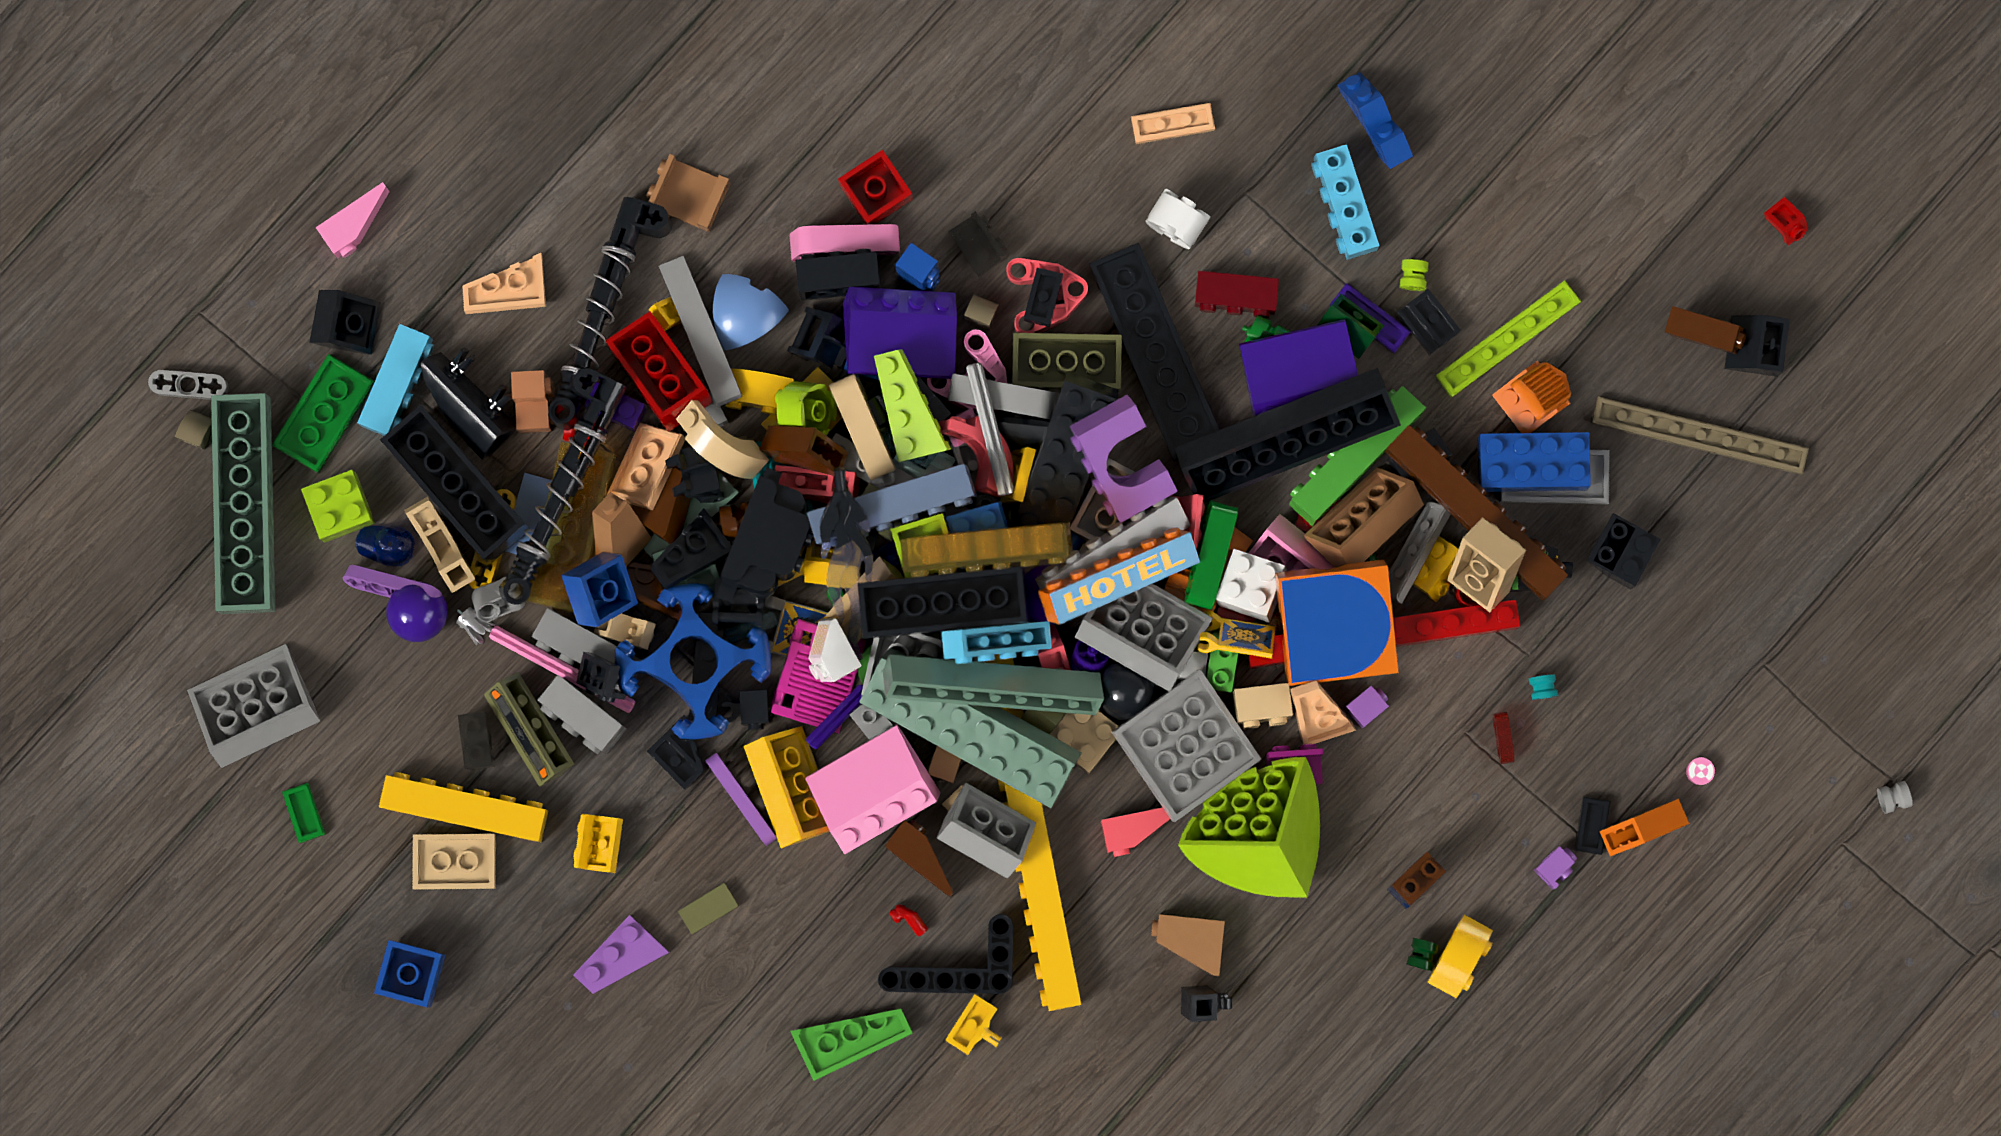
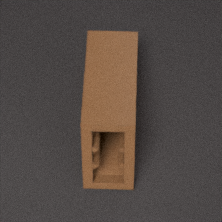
M611 492L592 511L596 555L602 552L622 554L625 566L627 567L652 539L631 506Z
M1160 914L1158 915V920L1152 921L1151 936H1156V943L1212 976H1219L1225 921Z

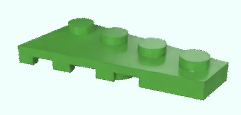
M902 1009L790 1031L813 1081L913 1034Z

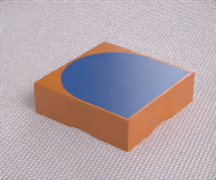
M1384 560L1345 564L1331 569L1310 568L1275 573L1278 607L1283 624L1282 645L1285 674L1289 686L1307 684L1313 681L1327 682L1398 673L1388 565Z

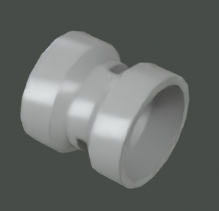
M1905 781L1895 783L1891 789L1887 786L1877 788L1878 800L1885 814L1894 812L1896 807L1903 809L1912 807L1911 793Z

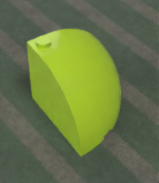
M1306 757L1272 761L1271 766L1259 770L1254 767L1243 772L1202 803L1204 808L1196 817L1192 816L1178 846L1184 855L1207 875L1226 885L1254 894L1273 897H1308L1318 858L1320 811L1314 776Z

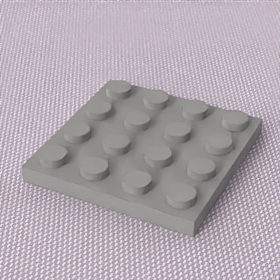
M1201 669L1195 671L1173 687L1170 692L1168 691L1112 731V734L1172 822L1178 821L1261 760Z

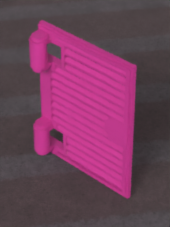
M798 619L796 625H794L789 642L790 647L778 687L775 689L770 713L818 727L852 692L858 669L835 682L816 680L809 669V665H811L809 654L818 625ZM804 631L813 633L809 646L801 644ZM860 639L856 645L848 640L855 655L860 660L867 640ZM785 694L794 696L791 708L782 706ZM841 726L835 731V733H840Z

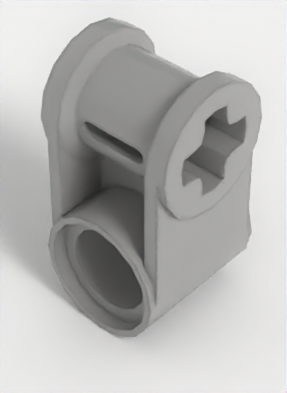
M506 577L478 587L471 595L477 618L483 622H490L508 613L518 611L526 605L527 600L522 604L515 605L507 603L501 598L499 588ZM513 583L508 593L510 597L517 598L521 591L519 584Z

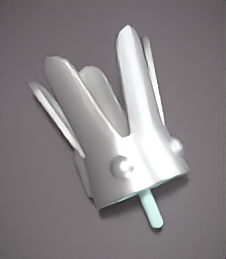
M471 607L463 613L458 609L457 612L461 616L456 623L467 631L476 646L477 642L483 644L484 640L480 634L484 635L485 630L491 632L493 629L491 626H495V624L480 621L475 610Z

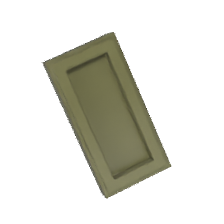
M723 883L682 908L678 913L693 935L739 907L727 885Z

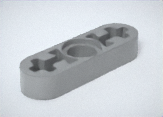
M157 370L150 375L148 380L150 389L160 396L211 400V395H227L229 388L227 381L217 374ZM161 376H164L166 381L175 382L176 391H173L174 387L172 385H163L162 390H160L155 381H159ZM186 378H193L196 382L195 389L191 392H184L181 388V383ZM201 378L204 379L203 383L205 385H213L214 381L217 380L222 389H218L216 394H213L211 389L202 388Z

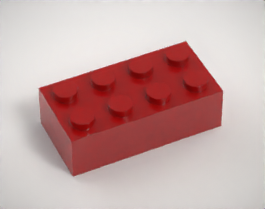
M651 311L606 340L616 360L668 432L680 425L676 418L691 400H698L704 408L713 403L706 387Z

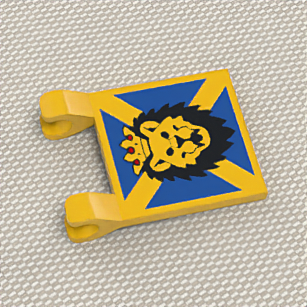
M1209 610L1203 612L1213 618L1206 631L1220 628L1219 639H1217L1211 633L1202 632L1199 639L1209 643H1199L1198 650L1200 652L1209 653L1215 650H1223L1272 658L1275 626L1225 619Z

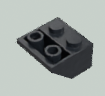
M1766 315L1731 316L1730 323L1744 328L1743 333L1746 334L1743 348L1738 349L1737 354L1726 352L1724 369L1778 377L1783 373L1790 319Z
M1612 513L1587 561L1605 576L1631 590L1638 583L1661 539Z

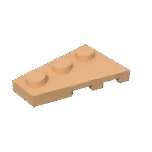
M542 253L532 256V259L520 264L517 262L510 265V268L496 274L491 273L463 285L465 314L546 307Z
M1317 681L1290 689L1303 745L1316 744L1356 731L1353 722Z

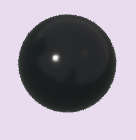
M1117 661L1106 666L1100 673L1104 695L1101 708L1113 718L1129 720L1156 699L1157 685Z

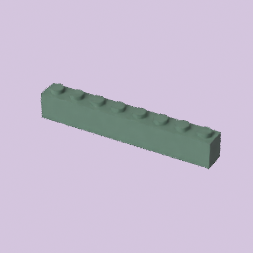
M889 655L882 671L885 698L1096 715L1104 700L1100 673L984 662L956 664L955 659L946 660L904 655Z

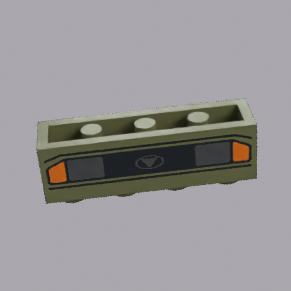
M519 672L498 681L484 694L539 787L560 777L575 765L544 713L540 710L538 703Z

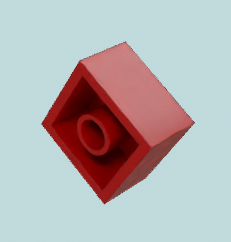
M883 149L838 178L839 186L865 225L877 224L913 200L912 192Z

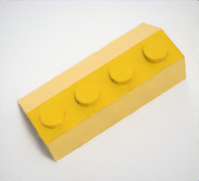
M800 726L768 735L745 745L746 755L780 848L830 832L805 779L808 775L817 771L818 768L810 746L806 741L803 727Z

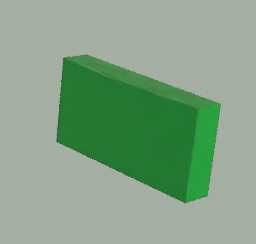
M309 783L283 791L282 794L298 843L301 844L326 835Z

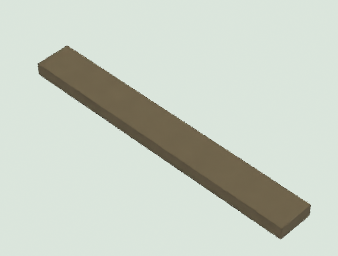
M1599 396L1597 397L1591 424L1802 475L1804 472L1809 450L1807 447Z

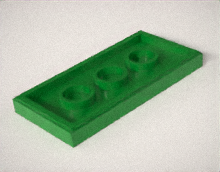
M328 354L272 446L319 474L369 394L375 381Z

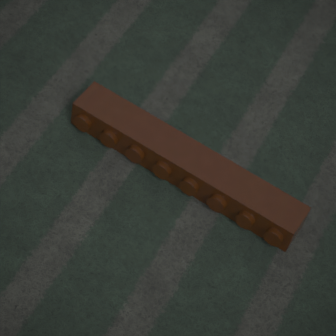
M1408 425L1384 452L1468 531L1484 518L1489 523L1496 525L1510 539L1516 540L1526 550L1516 576L1542 601L1545 600L1568 576L1565 572L1567 569L1565 565L1555 557L1551 559L1545 553L1547 550L1545 546L1537 539L1532 541L1525 534L1527 530L1517 520L1512 522L1505 516L1507 511L1496 501L1492 503L1485 497L1487 492L1478 483L1472 484L1465 478L1467 473L1458 464L1451 465L1445 459L1447 454L1437 445L1432 447L1425 440L1427 435L1419 427L1415 426L1412 428Z

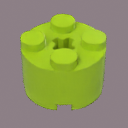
M800 381L789 383L783 390H778L775 396L777 426L813 427L827 435L831 430L828 428L830 422L835 421L837 416V403L832 392L828 391L827 386L824 384Z

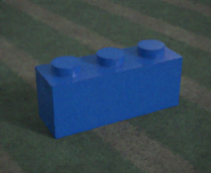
M910 243L895 264L897 278L913 290L934 291L940 282L938 261Z

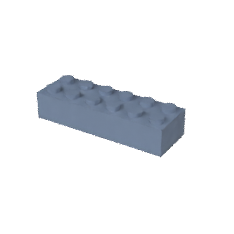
M961 464L855 497V500L864 509L868 518L860 523L856 522L857 527L866 537L869 536L868 530L876 528L877 532H882L895 528L894 522L902 520L903 524H908L920 520V514L926 512L931 516L947 511L945 506L955 504V507L959 508L972 504L971 498L977 497L968 465ZM825 507L807 512L816 544H824L825 548L836 546L837 534L834 530L831 532L830 542L822 543L820 520Z

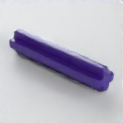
M858 685L806 738L807 743L812 748L818 749L850 716L849 714L861 705L859 701L862 697L863 685Z

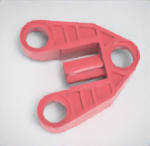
M1024 258L1012 259L1007 265L1006 274L1008 279L1017 285L1033 284L1037 268L1063 274L1057 301L1063 300L1064 304L1056 305L1051 326L1046 327L1034 324L1031 330H1022L1019 327V321L1025 315V311H1022L1015 318L1017 333H1042L1067 321L1086 298L1088 293L1086 281L1057 263ZM1013 265H1024L1026 274L1021 278L1013 277L1011 274ZM1071 283H1081L1084 291L1080 296H1072L1068 292V287Z

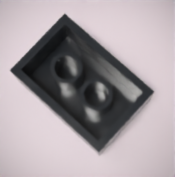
M871 249L855 250V254L844 255L843 251L830 252L828 257L817 258V254L802 255L800 260H795L798 292L801 301L846 297L849 287L881 288L877 252H871Z

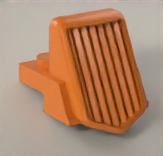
M1536 361L1492 394L1521 433L1534 432L1571 404L1569 402L1571 390L1566 374L1547 362L1539 363V361Z

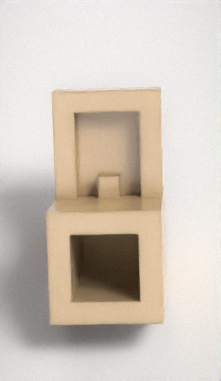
M621 613L604 624L595 627L593 633L618 643L627 640L637 649L648 650L649 644L654 637L656 624Z

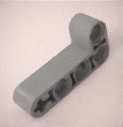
M952 374L948 400L976 405L969 376ZM986 380L993 409L1046 419L1051 418L1059 393Z

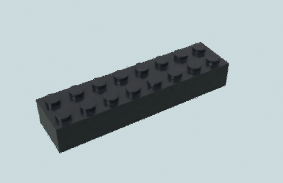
M1375 368L1178 446L1175 450L1181 470L1193 495H1203V503H1206L1401 426L1380 371L1378 368Z

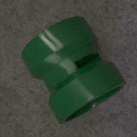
M1413 938L1411 944L1413 951L1408 956L1406 964L1433 971L1435 964L1433 957L1438 953L1439 944Z

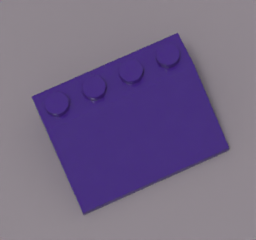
M849 287L843 302L847 374L878 375L874 356L903 349L916 377L952 379V374H955L957 328L955 293Z
M1345 319L1239 343L1253 417L1358 375Z

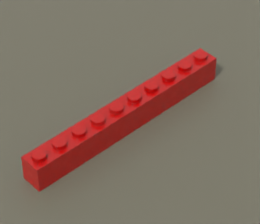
M1516 600L1500 602L1491 612H1488L1480 605L1393 618L1396 647L1515 630L1520 627ZM1283 634L1274 636L1272 658L1247 654L1249 669L1284 664Z

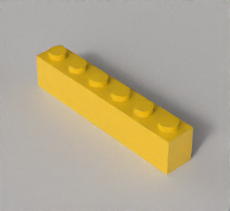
M394 772L393 777L387 775L385 777L379 808L542 842L548 810L542 809V803L527 800L526 805L515 803V797L500 794V799L490 798V792L474 789L473 794L462 792L463 786L447 783V787L443 788L436 786V780L422 777L420 782L409 780L410 775Z

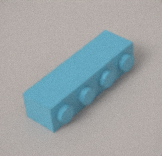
M399 324L357 422L361 427L385 436L403 420L400 416L403 409H408L413 398L411 390L414 383L418 385L423 375L421 362L426 357L431 356L434 345L431 344L433 340L430 336Z

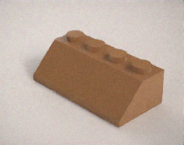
M1376 467L1304 536L1333 567L1364 562L1387 539L1395 534L1405 522L1413 517L1424 504L1413 481Z

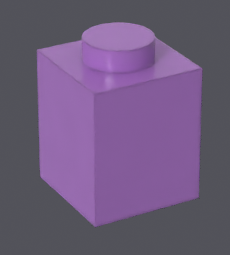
M1370 686L1348 704L1345 710L1362 729L1389 707L1386 703L1388 697L1379 687L1374 689Z

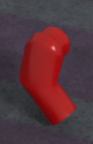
M903 904L895 905L896 908L889 912L895 923L905 919L917 936L923 935L928 930V927L918 913Z

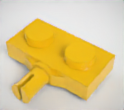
M974 994L945 1041L967 1055L982 1038L996 1047L998 1042L991 1039L990 1036L999 1042L1002 1037L988 1028L997 1008Z

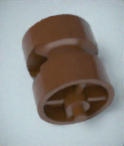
M750 501L742 502L740 507H736L734 504L719 507L720 519L715 524L720 527V530H723V535L728 541L735 540Z

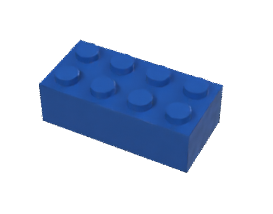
M1589 432L1480 434L1477 438L1478 484L1486 492L1587 491L1591 486Z

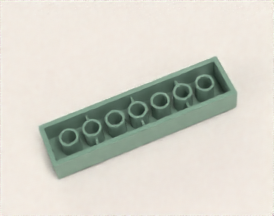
M266 393L211 395L216 612L220 614L276 612L271 398Z
M891 647L882 656L859 703L1052 808L1082 752L1000 707L885 698L882 671L889 655H904Z

